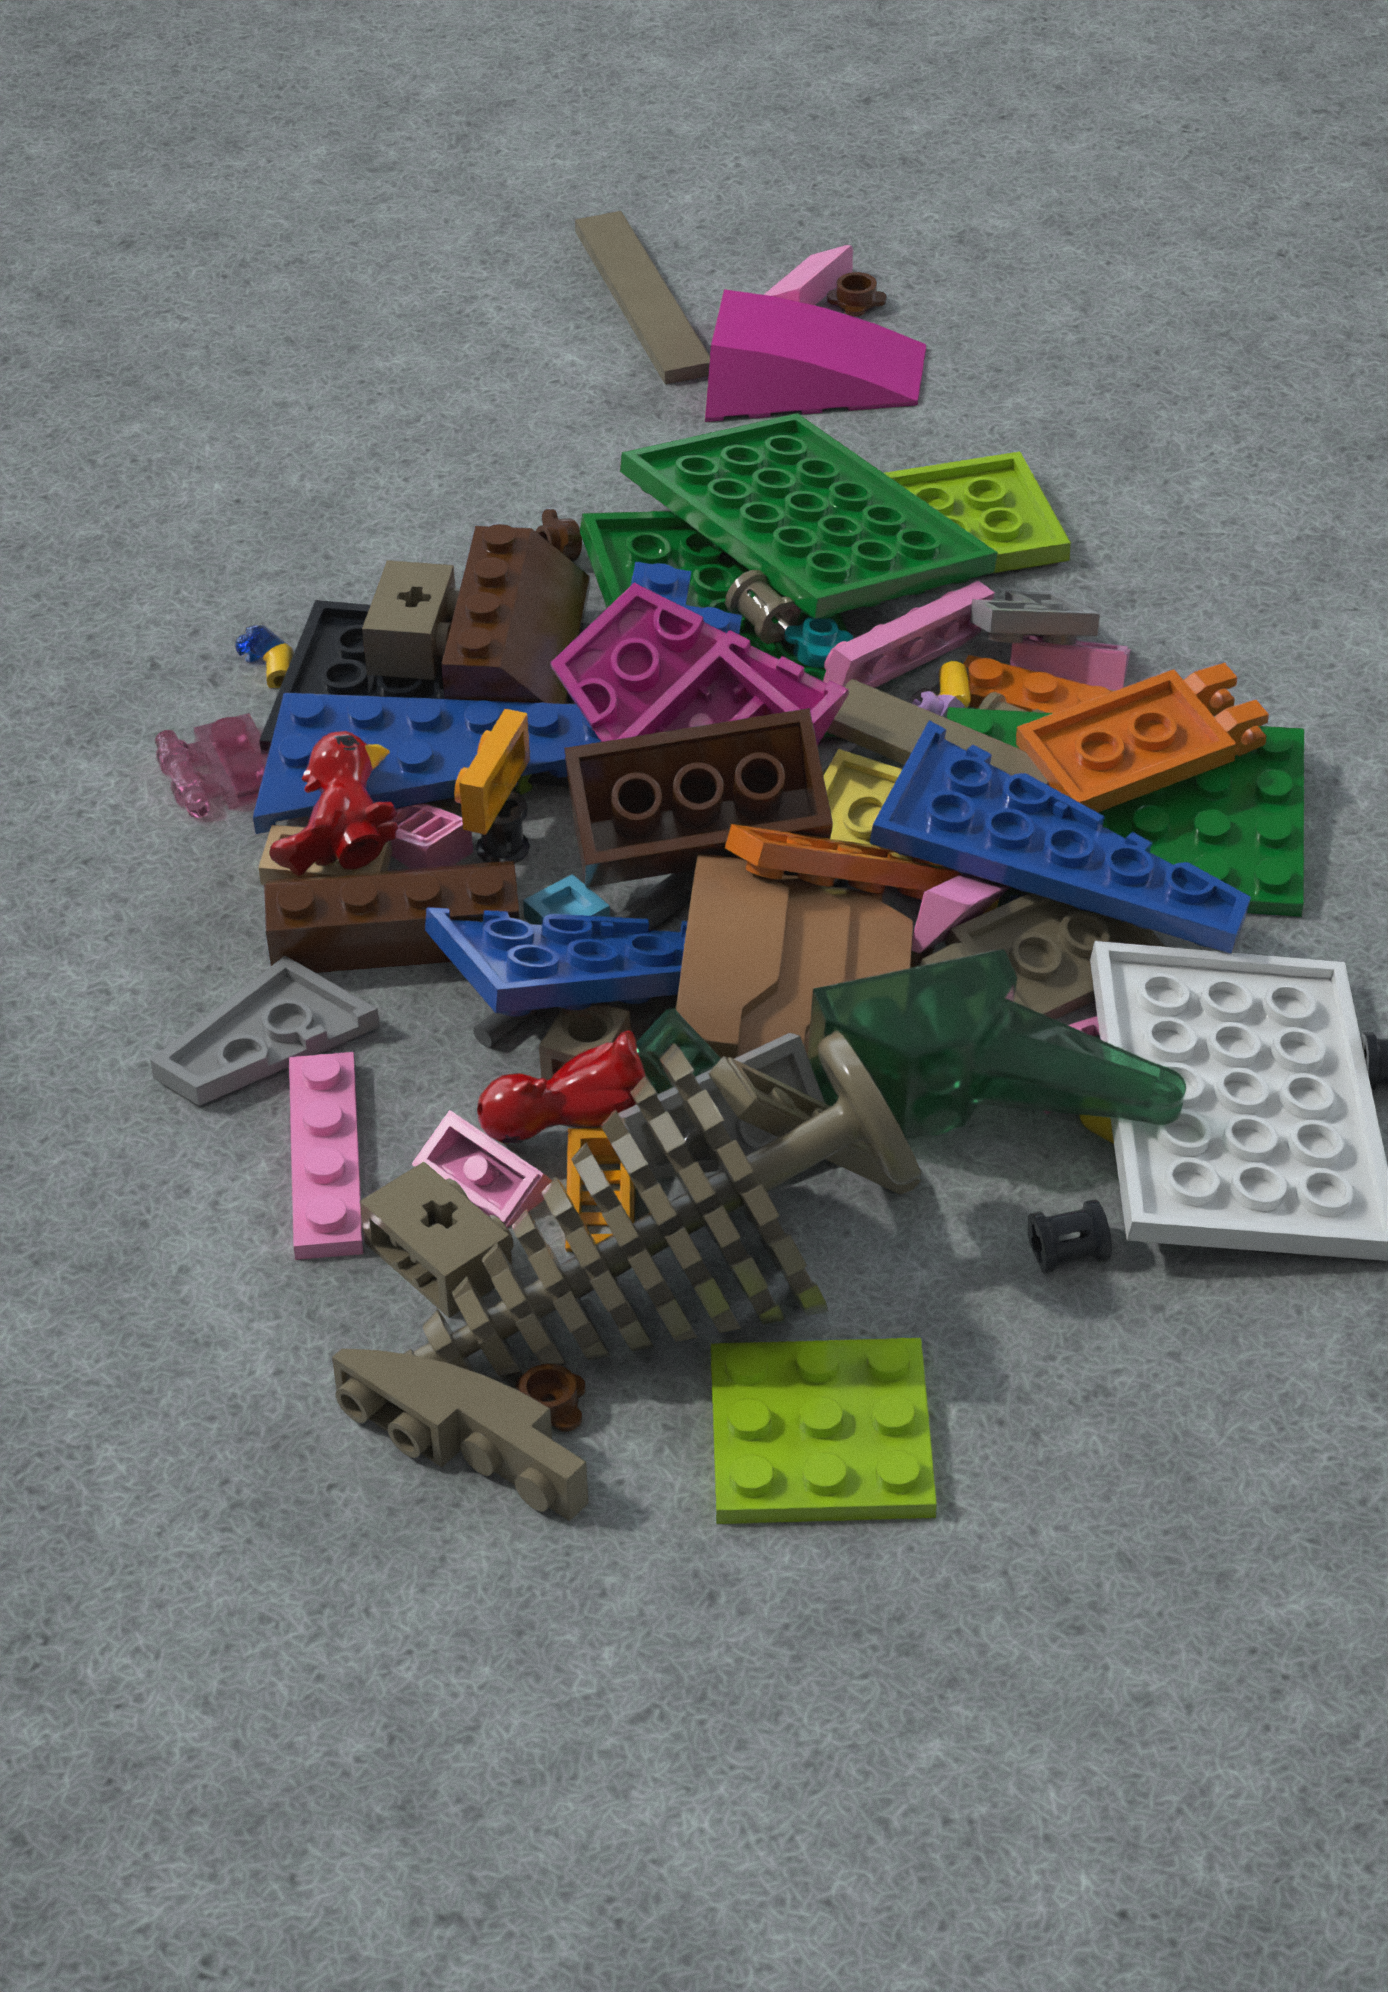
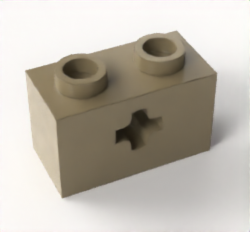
M386 561L362 628L367 675L435 680L442 657L444 656L460 591L455 586L454 565Z
M426 1162L420 1163L359 1201L364 1243L448 1318L460 1311L452 1292L466 1276L470 1278L481 1297L495 1289L491 1276L482 1262V1258L496 1243L499 1244L512 1266L511 1250L514 1247V1243L506 1225L495 1215L487 1216L468 1199L463 1188L451 1178L445 1180Z

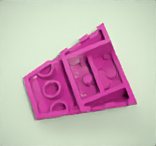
M724 289L711 343L705 422L724 421L725 416L748 415L749 419L771 417V413L800 410L802 414L822 413L823 409L847 407L849 411L918 405L926 344L880 325L827 308L775 296Z
M633 583L550 662L551 668L601 742L810 708L818 746L849 695V689L831 680L827 684L805 673L803 666L783 656L777 659L751 646L749 639L731 630L725 633L705 623L702 616L636 583Z

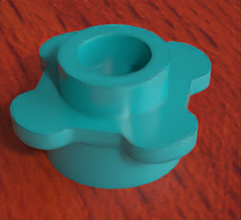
M810 616L799 626H788L784 633L785 640L794 644V656L801 663L817 668L824 667L828 654L837 644L854 639L851 633L839 630L837 623L831 618L814 619Z

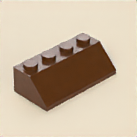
M504 524L475 526L441 664L444 699L567 704L569 693L551 668L550 662L581 634L591 586L590 576L532 528H517Z
M810 708L564 748L575 831L586 888L692 871L696 868L698 853L741 858L725 848L731 824L831 838L833 821Z
M514 861L268 880L264 884L265 928L271 966L282 957L287 956L315 973L451 962L425 931L427 907L449 908L450 920L483 922L484 910L508 911L509 918L520 920Z

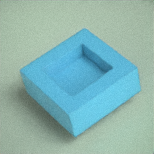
M573 874L523 899L524 919L530 924L542 925L544 917L549 914L610 917V905L591 889L586 888L585 884Z

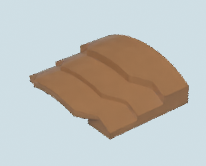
M698 853L683 951L672 1045L675 1043L691 1066L713 1068L723 1056L735 1059L783 1035L793 1033L801 1037L816 1080L830 1082L820 1061L818 1046L822 1039L838 1031L853 1048L867 1070L870 1044L891 1033L905 1022L913 920L882 903V893L877 894L863 890L821 886L804 881L793 875L783 874L782 879L766 878L745 869L747 861L743 858Z

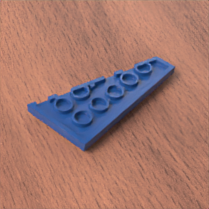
M284 693L253 814L255 833L270 832L271 825H276L278 821L308 816V819H310L313 808L322 793L319 790L310 793L305 792L304 788L307 782L302 781V776L308 767L313 747L323 736L331 732H351L367 744H379L390 751L384 760L371 772L366 782V790L374 803L391 802L394 808L453 798L455 783L460 770L463 767L469 768L477 755L483 733L486 730L491 731L504 709L527 713L530 761L521 776L549 771L550 774L557 778L566 777L568 774L564 748L601 742V740L576 704Z
M930 720L928 721L872 825L870 844L893 850L904 856H912L942 865L963 874H971L1001 883L1022 892H1030L1060 901L1081 910L1096 912L1132 923L1140 928L1155 930L1191 941L1202 947L1232 953L1247 915L1250 896L1188 862L1172 865L1150 852L1152 842L1134 832L1128 835L1126 839L1103 827V815L1026 773L1014 774L1012 776L990 764L992 754L974 744L967 751L945 739L946 729Z
M427 907L425 931L495 1013L507 1016H524L533 1009L561 1007L568 1010H583L590 1007L592 1003L621 1001L628 1004H641L649 1001L650 997L678 995L688 921H682L681 932L648 930V919L549 914L544 917L542 925L509 918L508 911L484 910L483 922L449 919V908Z

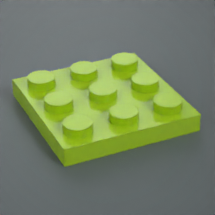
M1020 451L884 473L997 551L994 573L1070 561L1071 542Z
M921 1338L710 1343L716 1524L936 1518L937 1502Z

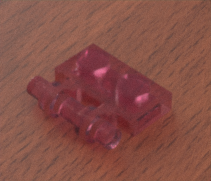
M250 713L235 717H225L209 724L193 727L196 742L190 744L178 739L177 734L172 730H164L156 736L155 744L158 748L156 751L157 762L165 775H170L172 778L170 789L177 804L181 807L185 806L191 817L200 818L205 816L211 807L208 799L223 796L229 810L257 802L269 751L260 750L259 740L261 735ZM207 765L211 773L202 775L199 771L193 770V768Z

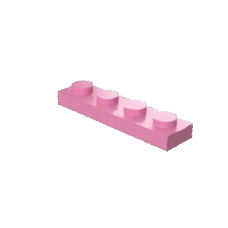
M976 581L957 591H949L942 598L923 607H915L907 614L884 625L879 624L869 632L848 642H840L830 651L825 660L824 668L826 673L823 682L828 684L829 680L845 687L851 679L876 688L960 647L979 634L982 629L970 622L972 599L992 600L995 592L980 581Z
M354 1052L289 1057L293 1247L295 1260L363 1254L362 1218L359 1202L361 1200Z

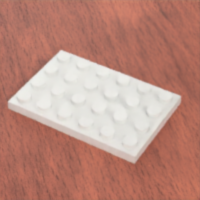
M1095 941L1090 964L1127 1241L1388 1261V1166L1345 962L1243 953L1230 954L1219 951Z

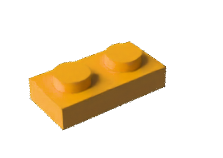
M504 709L491 731L486 730L483 733L477 755L469 768L463 767L460 770L455 783L454 798L456 803L461 804L463 830L486 835L528 765L530 750L527 713Z

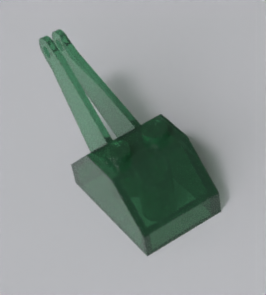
M1004 948L814 988L812 993L808 1059L825 1104L833 1106L837 1102L838 1096L822 1066L818 1054V1046L822 1039L838 1031L844 1036L868 1071L906 1139L922 1135H941L951 1129L963 1127L967 1124L978 1105L1122 1118L1154 1125H1167L1176 1121L1182 1112L1186 1083L1179 1073L1170 1068L1146 1060L1014 1002L1017 976Z

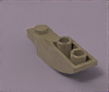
M342 1348L332 1356L336 1399L341 1409L358 1423H365L369 1419L386 1430L395 1446L405 1455L417 1458L422 1454L440 1467H443L461 1451L468 1464L480 1474L489 1476L495 1472L514 1484L520 1497L533 1509L544 1512L550 1508L568 1521L572 1520L589 1503L586 1461L552 1440L550 1408L519 1390L485 1375L450 1363L416 1355L381 1350Z

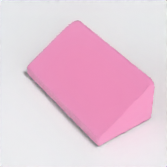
M845 245L810 255L764 295L816 305L827 295L828 291L837 287V280L840 276L852 272L853 247Z
M1024 634L1023 642L1012 643L1010 665L1036 672H1046L1056 677L1091 686H1102L1109 690H1118L1124 686L1131 649H1128V646L1076 640V644L1072 645L1053 644L1043 641L1042 636Z
M961 874L925 891L912 937L911 950L921 953L945 941L951 928L982 915L1010 886L971 874Z
M450 1110L412 1162L413 1166L426 1162L445 1180L448 1178L455 1180L463 1188L468 1199L487 1216H497L507 1228L526 1209L529 1212L545 1200L541 1192L552 1181L544 1173Z

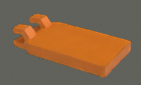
M1221 663L1195 671L1184 680L1173 669L1017 727L1016 745L1028 754L1049 782L1048 786L1098 813L1235 761V755L1241 756L1265 745L1266 735L1258 726L1268 723L1269 714L1257 700L1234 706L1235 698L1227 689L1237 685V676L1226 663Z

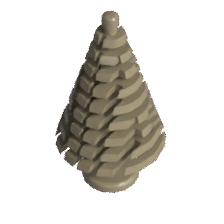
M835 1031L826 1036L818 1046L820 1061L838 1096L837 1102L830 1108L746 1156L737 1140H731L721 1123L724 1121V1118L707 1090H702L693 1074L694 1069L683 1052L674 1043L661 1057V1064L671 1084L675 1086L684 1102L682 1105L698 1133L703 1135L711 1149L708 1152L719 1172L708 1178L706 1177L699 1163L694 1161L684 1144L686 1141L669 1112L665 1111L656 1095V1091L644 1076L630 1093L660 1149L672 1165L673 1172L685 1193L669 1201L615 1109L601 1127L650 1213L634 1223L631 1222L598 1162L585 1143L571 1160L613 1235L599 1243L595 1242L563 1185L555 1176L541 1193L552 1215L556 1218L564 1232L565 1238L575 1257L560 1264L550 1245L546 1243L538 1229V1225L526 1209L513 1223L512 1228L528 1255V1260L539 1279L525 1287L514 1267L510 1265L501 1247L496 1243L482 1258V1262L490 1274L491 1280L502 1301L488 1308L470 1278L466 1276L452 1294L467 1325L453 1332L440 1311L436 1310L422 1326L429 1343L415 1351L410 1349L403 1354L450 1363L474 1372L467 1357L482 1349L500 1378L523 1374L506 1338L520 1331L540 1364L551 1363L564 1366L567 1365L543 1319L546 1315L557 1310L588 1360L610 1356L609 1351L580 1299L593 1290L598 1294L607 1312L611 1314L619 1332L632 1351L652 1348L654 1345L616 1278L633 1268L645 1291H647L675 1342L698 1338L652 1258V1256L668 1247L671 1248L719 1333L740 1330L741 1327L689 1236L704 1226L714 1243L719 1247L726 1259V1264L742 1291L746 1294L763 1325L784 1321L785 1318L779 1305L770 1294L768 1285L752 1256L746 1252L739 1239L741 1236L729 1217L730 1213L739 1208L742 1209L747 1220L754 1224L761 1236L760 1242L777 1270L783 1274L790 1286L789 1290L805 1314L808 1316L828 1312L827 1303L818 1285L808 1275L805 1269L807 1264L790 1234L783 1231L777 1217L780 1215L767 1192L856 1141L865 1142L884 1173L898 1185H906L921 1177V1170L886 1101L857 1054L840 1032Z

